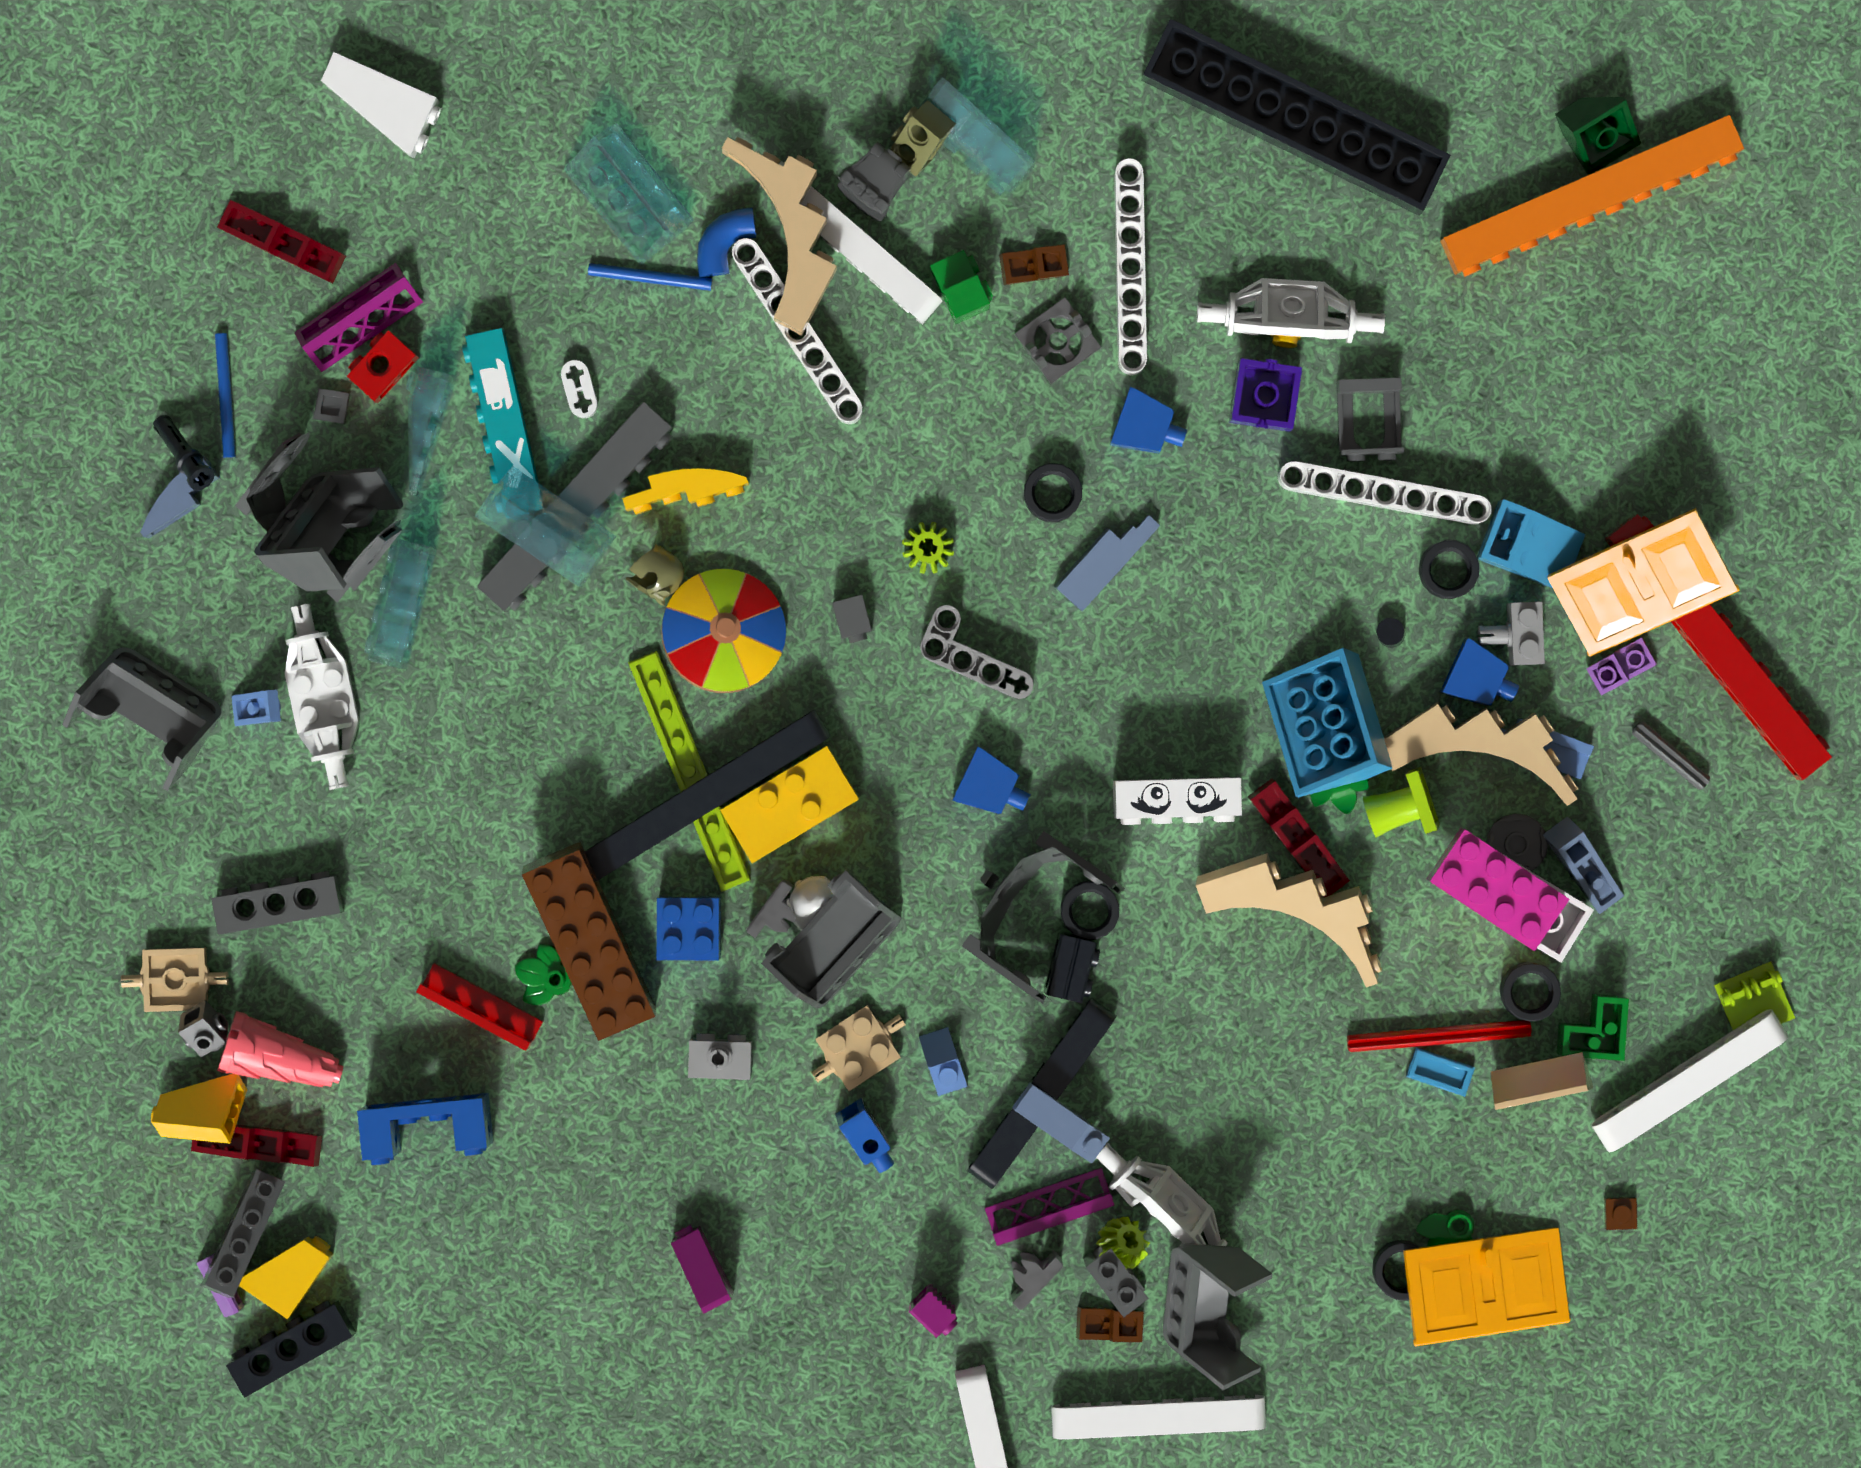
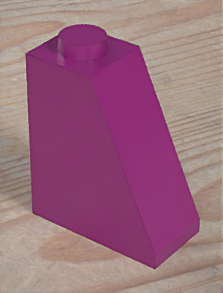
M690 1224L674 1233L676 1238L672 1240L671 1245L703 1314L731 1300L734 1290L701 1227L698 1226L693 1229Z

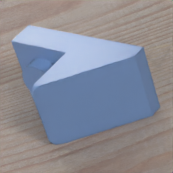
M277 690L231 696L235 726L281 721V705Z
M949 1028L919 1036L938 1096L968 1087Z

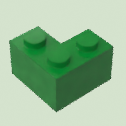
M962 250L930 265L931 272L955 325L989 310V301L992 300L993 295L987 281L983 280L980 282L978 275H975L980 271L973 255L967 257L965 251Z
M1592 994L1590 1025L1559 1023L1557 1054L1567 1056L1582 1052L1584 1058L1625 1061L1629 998Z

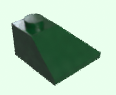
M1624 97L1580 98L1555 113L1563 136L1587 175L1595 173L1641 144Z

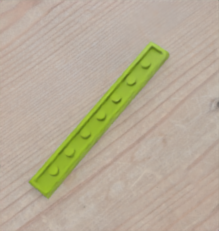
M655 651L630 661L628 664L680 791H683L708 774L659 654ZM718 806L693 823L720 890L723 892L750 881V877L728 823L720 811L721 806Z

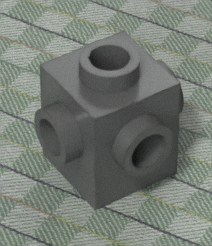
M206 1000L180 1015L178 1033L183 1038L186 1046L194 1049L200 1057L211 1051H218L226 1043L228 1021L222 1013H217Z

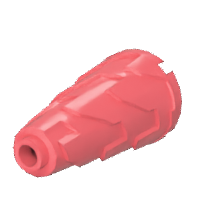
M236 1011L217 1071L256 1079L263 1077L286 1083L293 1081L317 1087H331L333 1082L339 1083L344 1066L338 1064L339 1059L335 1058L333 1054L303 1043L304 1040L278 1031L275 1026L249 1017L246 1013Z

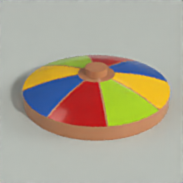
M714 569L691 577L675 591L663 615L661 636L664 651L669 662L687 682L709 692L734 693L756 685L775 667L785 645L786 623L784 613L777 598L764 583L738 570Z

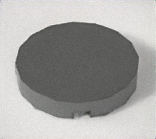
M1513 813L1501 817L1493 823L1487 834L1486 843L1531 872L1543 862L1548 849V843L1543 837L1546 831L1538 821L1524 814Z

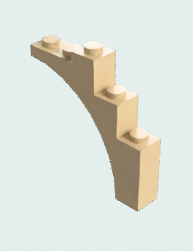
M727 137L722 146V153L744 167L761 184L773 202L783 225L788 248V272L783 296L774 315V321L802 336L837 270V266L832 264L834 261L832 257L821 251H817L816 254L811 252L827 223V218L822 216L824 211L810 203H807L806 207L801 205L817 176V170L812 168L814 163L797 155L796 159L788 156L785 164L781 166L779 165L781 160L768 152H764L761 155L751 150L753 145L746 140L736 137L734 141Z
M1437 702L1384 737L1393 767L1392 771L1413 760L1436 753L1452 751L1489 753L1509 759L1535 773L1553 788L1567 806L1577 800V796L1574 793L1578 790L1577 785L1569 774L1564 777L1556 767L1561 762L1552 748L1547 751L1544 749L1545 745L1553 741L1550 733L1554 729L1544 715L1538 718L1535 712L1503 733L1501 728L1505 724L1496 710L1490 713L1485 707L1457 727H1454L1452 723L1456 721V718L1449 707L1445 705L1441 708Z
M1268 853L1197 876L1196 888L1206 914L1229 908L1255 907L1280 911L1300 918L1323 931L1343 949L1356 966L1366 987L1378 984V973L1382 972L1381 964L1377 954L1371 955L1368 945L1372 944L1367 927H1361L1369 924V913L1373 912V908L1368 895H1362L1359 886L1323 897L1327 895L1322 878L1316 879L1313 870L1278 881V879H1281L1276 861H1270Z

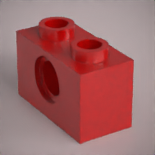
M389 330L385 334L380 332L369 344L372 349L364 357L359 355L348 367L351 372L347 377L376 403H379L419 359L414 352ZM380 357H386L389 362L387 370L383 373H376L373 367L375 360Z

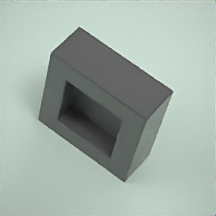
M318 388L313 419L345 424L350 394Z

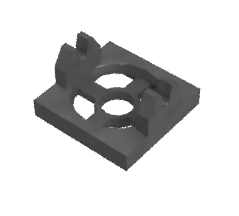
M1066 298L1060 300L1015 333V336L1050 384L1101 349V346L1091 334L1089 326L1082 320L1081 315L1072 308ZM1052 318H1063L1074 324L1066 330L1055 329L1049 320ZM1041 326L1047 334L1046 344L1037 349L1035 346V335ZM1055 332L1063 333L1066 336L1067 344L1061 350H1054L1049 345V338ZM1080 332L1081 346L1078 354L1074 356L1068 348L1070 338ZM1051 352L1061 353L1066 363L1052 364L1047 362L1044 357Z
M786 879L780 882L747 927L746 932L756 938L765 925L776 932H787L790 926L784 918L795 922L796 918L792 908L787 905L784 899L793 888V884Z
M1054 1250L1043 1262L1034 1254L1021 1252L1020 1256L1022 1257L1021 1262L1023 1266L1015 1261L1011 1263L1015 1282L1019 1285L1011 1294L1012 1303L1019 1310H1023L1063 1268L1062 1258Z

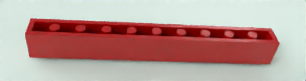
M1636 514L1604 539L1611 547L1653 528L1654 525L1647 517L1643 516L1641 518ZM1713 603L1671 621L1673 626L1796 780L1803 781L1832 758L1827 751L1830 749V746L1820 734L1816 736L1808 727L1811 723L1806 715L1800 710L1795 711L1789 704V701H1791L1789 694L1780 685L1776 687L1769 679L1772 676L1769 669L1761 661L1757 663L1750 655L1753 651L1750 645L1742 637L1737 639L1730 630L1733 628L1732 623L1723 613L1717 614L1711 606Z

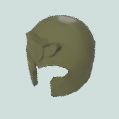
M655 544L652 550L641 556L631 566L630 571L635 576L626 577L625 579L648 597L655 599L661 606H664L665 598L673 595L682 584L684 567L677 556Z

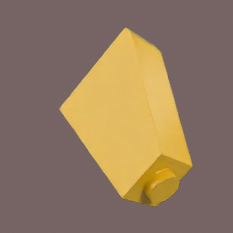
M229 1074L161 1094L157 1106H154L152 1109L151 1122L161 1137L230 1144L246 1096L247 1087L239 1075Z
M317 1236L313 1239L306 1237L245 1274L239 1286L288 1319L333 1256V1253L329 1251L330 1245Z

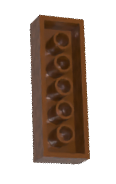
M581 841L524 865L522 877L598 1041L656 1016L654 1001Z

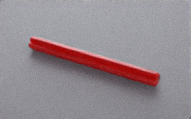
M1518 1020L1355 1034L1347 1036V1048L1350 1052L1522 1038L1530 1037L1532 1029L1529 1021Z

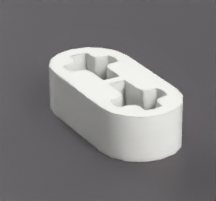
M571 360L561 370V378L569 407L577 417L582 419L589 418L596 413L598 408V401L590 372L583 362ZM572 366H576L578 370L584 371V375L579 377L581 387L576 388L574 380L567 379V374L571 373ZM580 391H583L586 400H592V405L588 406V412L583 413L580 408H575V404L580 401L578 396Z

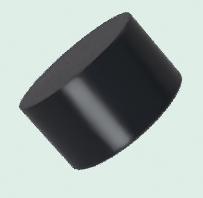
M1395 618L1382 620L1376 630L1380 643L1388 648L1399 646L1405 639L1404 626Z

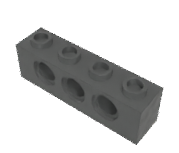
M329 871L311 874V880L299 882V876L280 879L281 886L270 888L268 882L249 885L250 891L238 893L237 887L219 890L220 896L211 898L217 934L344 912L338 875L330 877ZM305 888H310L315 892L316 899L312 905L305 904L301 899V893ZM275 893L281 894L285 899V906L280 911L275 910L271 906V897ZM244 899H249L254 904V912L250 916L244 915L240 910V904Z
M257 1169L252 1171L200 1286L227 1298L234 1297L285 1181Z

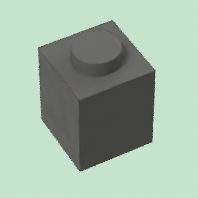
M863 595L832 602L841 638H848L849 643L868 639L866 633L872 632Z

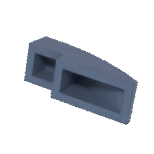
M203 456V463L214 471L213 483L220 477L208 458ZM179 473L157 498L140 531L143 537L151 538L201 505L194 495L200 490H194L188 485L185 474Z

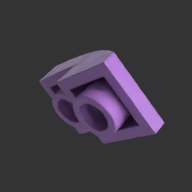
M1640 637L1586 669L1602 696L1628 682L1629 679L1657 665V662L1643 637Z

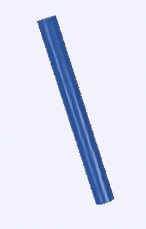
M589 263L588 275L709 291L712 288V278Z
M227 333L215 334L223 458L236 457L228 337Z

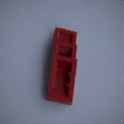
M232 200L229 201L217 228L332 284L346 258L344 254Z
M1273 778L1247 796L1304 872L1313 870L1316 879L1322 878L1327 891V895L1323 897L1332 895L1350 881L1319 837L1312 831Z
M236 1124L230 1144L192 1140L191 1151L244 1160L255 1159L316 1167L319 1166L322 1135Z

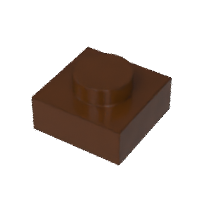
M1604 1198L1605 1229H1637V1198Z

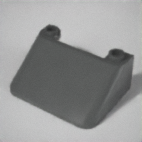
M846 870L843 874L836 875L830 881L828 888L831 890L833 897L786 948L778 943L772 945L767 950L766 958L761 963L792 994L816 1009L825 1006L896 929L901 920V917Z

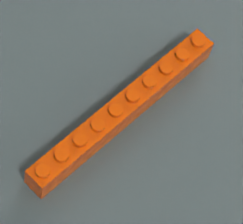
M1728 115L1448 235L1440 242L1454 274L1463 272L1464 277L1482 270L1480 264L1491 260L1494 265L1510 258L1508 252L1520 248L1522 253L1538 246L1537 240L1548 235L1550 240L1567 233L1566 227L1577 223L1578 228L1596 221L1594 215L1605 211L1607 216L1624 209L1622 203L1634 199L1635 204L1653 196L1651 191L1662 186L1664 191L1672 189L1681 184L1680 178L1690 174L1692 179L1710 172L1708 166L1719 162L1721 167L1738 160L1736 154L1744 150V146L1731 116Z

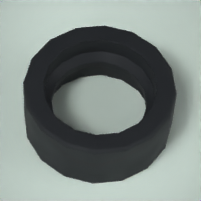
M1048 463L1039 466L1029 475L1024 485V500L1028 510L1036 518L1044 522L1057 523L1068 519L1076 512L1082 500L1083 488L1079 477L1071 468L1063 464ZM1048 475L1063 477L1071 488L1069 503L1058 511H1048L1042 508L1035 498V487L1038 481Z
M1444 540L1430 546L1423 553L1419 563V577L1422 585L1430 594L1441 599H1454L1467 594L1475 586L1479 577V562L1475 552L1468 545L1457 540ZM1445 551H1453L1459 554L1467 565V574L1464 581L1453 588H1445L1438 585L1431 575V564L1434 558Z
M1083 881L1073 885L1065 893L1061 902V917L1065 927L1074 936L1084 940H1097L1107 936L1115 928L1119 919V903L1115 894L1106 885H1097L1092 881ZM1086 892H1095L1101 895L1108 905V916L1105 922L1093 929L1079 926L1072 916L1074 900Z
M1534 962L1519 963L1510 968L1502 978L1500 985L1501 1001L1506 1010L1516 1018L1529 1022L1539 1021L1550 1016L1559 1005L1561 997L1560 982L1555 973L1544 965ZM1528 973L1541 976L1548 985L1549 992L1545 1003L1539 1008L1532 1010L1521 1008L1516 1004L1512 995L1514 982L1518 977Z
M1395 1240L1387 1243L1377 1252L1373 1260L1372 1273L1375 1283L1385 1295L1395 1300L1409 1301L1408 1287L1397 1288L1391 1285L1386 1280L1384 1268L1388 1258L1393 1254L1407 1249L1421 1248L1419 1245L1408 1240Z

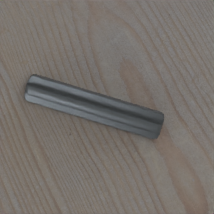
M1640 721L1633 728L1631 733L1634 737L1695 788L1702 790L1710 781V776L1649 725Z

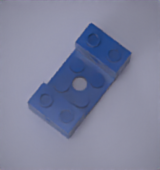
M489 1093L365 1105L357 1111L362 1161L371 1160V1165L388 1164L390 1160H394V1157L401 1152L399 1125L417 1123V1120H421V1117L429 1116V1121L447 1120L448 1117L452 1116L456 1151L464 1150L465 1156L483 1154V1151H486V1148L493 1143Z

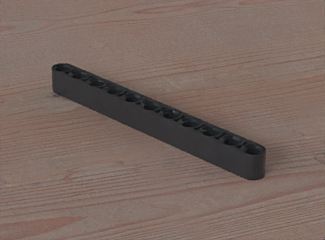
M815 710L809 712L587 849L585 852L597 879L600 880L831 737Z

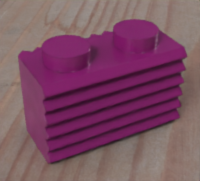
M928 1284L910 1303L909 1313L936 1338L941 1333L945 1336L948 1335L958 1323L956 1321L958 1317L956 1316L955 1305H951V1301H946V1297H942V1292H937V1288H933V1284Z

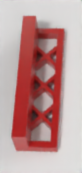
M436 963L432 965L426 979L419 985L416 993L525 1051L530 1048L544 1022Z

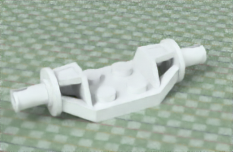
M1261 278L1237 293L1230 292L1226 305L1198 302L1197 322L1224 323L1227 326V336H1232L1233 332L1249 335L1267 334L1317 337L1324 340L1346 338V343H1352L1353 334L1356 331L1383 334L1385 313H1357L1355 300L1348 301L1325 282ZM1255 301L1254 312L1237 313L1238 306ZM1328 305L1345 313V320L1328 317Z
M303 604L291 607L297 635L286 640V645H289L285 678L297 734L312 754L311 762L321 761V763H325L329 790L349 786L343 759L346 758L345 755L354 753L352 745L358 729L359 717L347 660L330 641L328 632L319 633L318 630L315 631L311 605ZM318 639L326 655V659H323L321 655L320 649L316 641ZM342 729V751L339 750L338 730Z
M1106 1143L1096 1159L1114 1174L1113 1180L1108 1187L1111 1190L1116 1189L1131 1207L1141 1202L1152 1216L1162 1222L1169 1229L1170 1233L1182 1242L1181 1245H1206L1201 1236L1202 1231H1204L1208 1245H1227L1228 1242L1220 1238L1214 1209L1170 1166L1141 1161L1142 1159L1139 1156H1136L1131 1161H1125L1109 1143ZM1136 1173L1150 1179L1144 1183L1132 1177L1131 1174Z

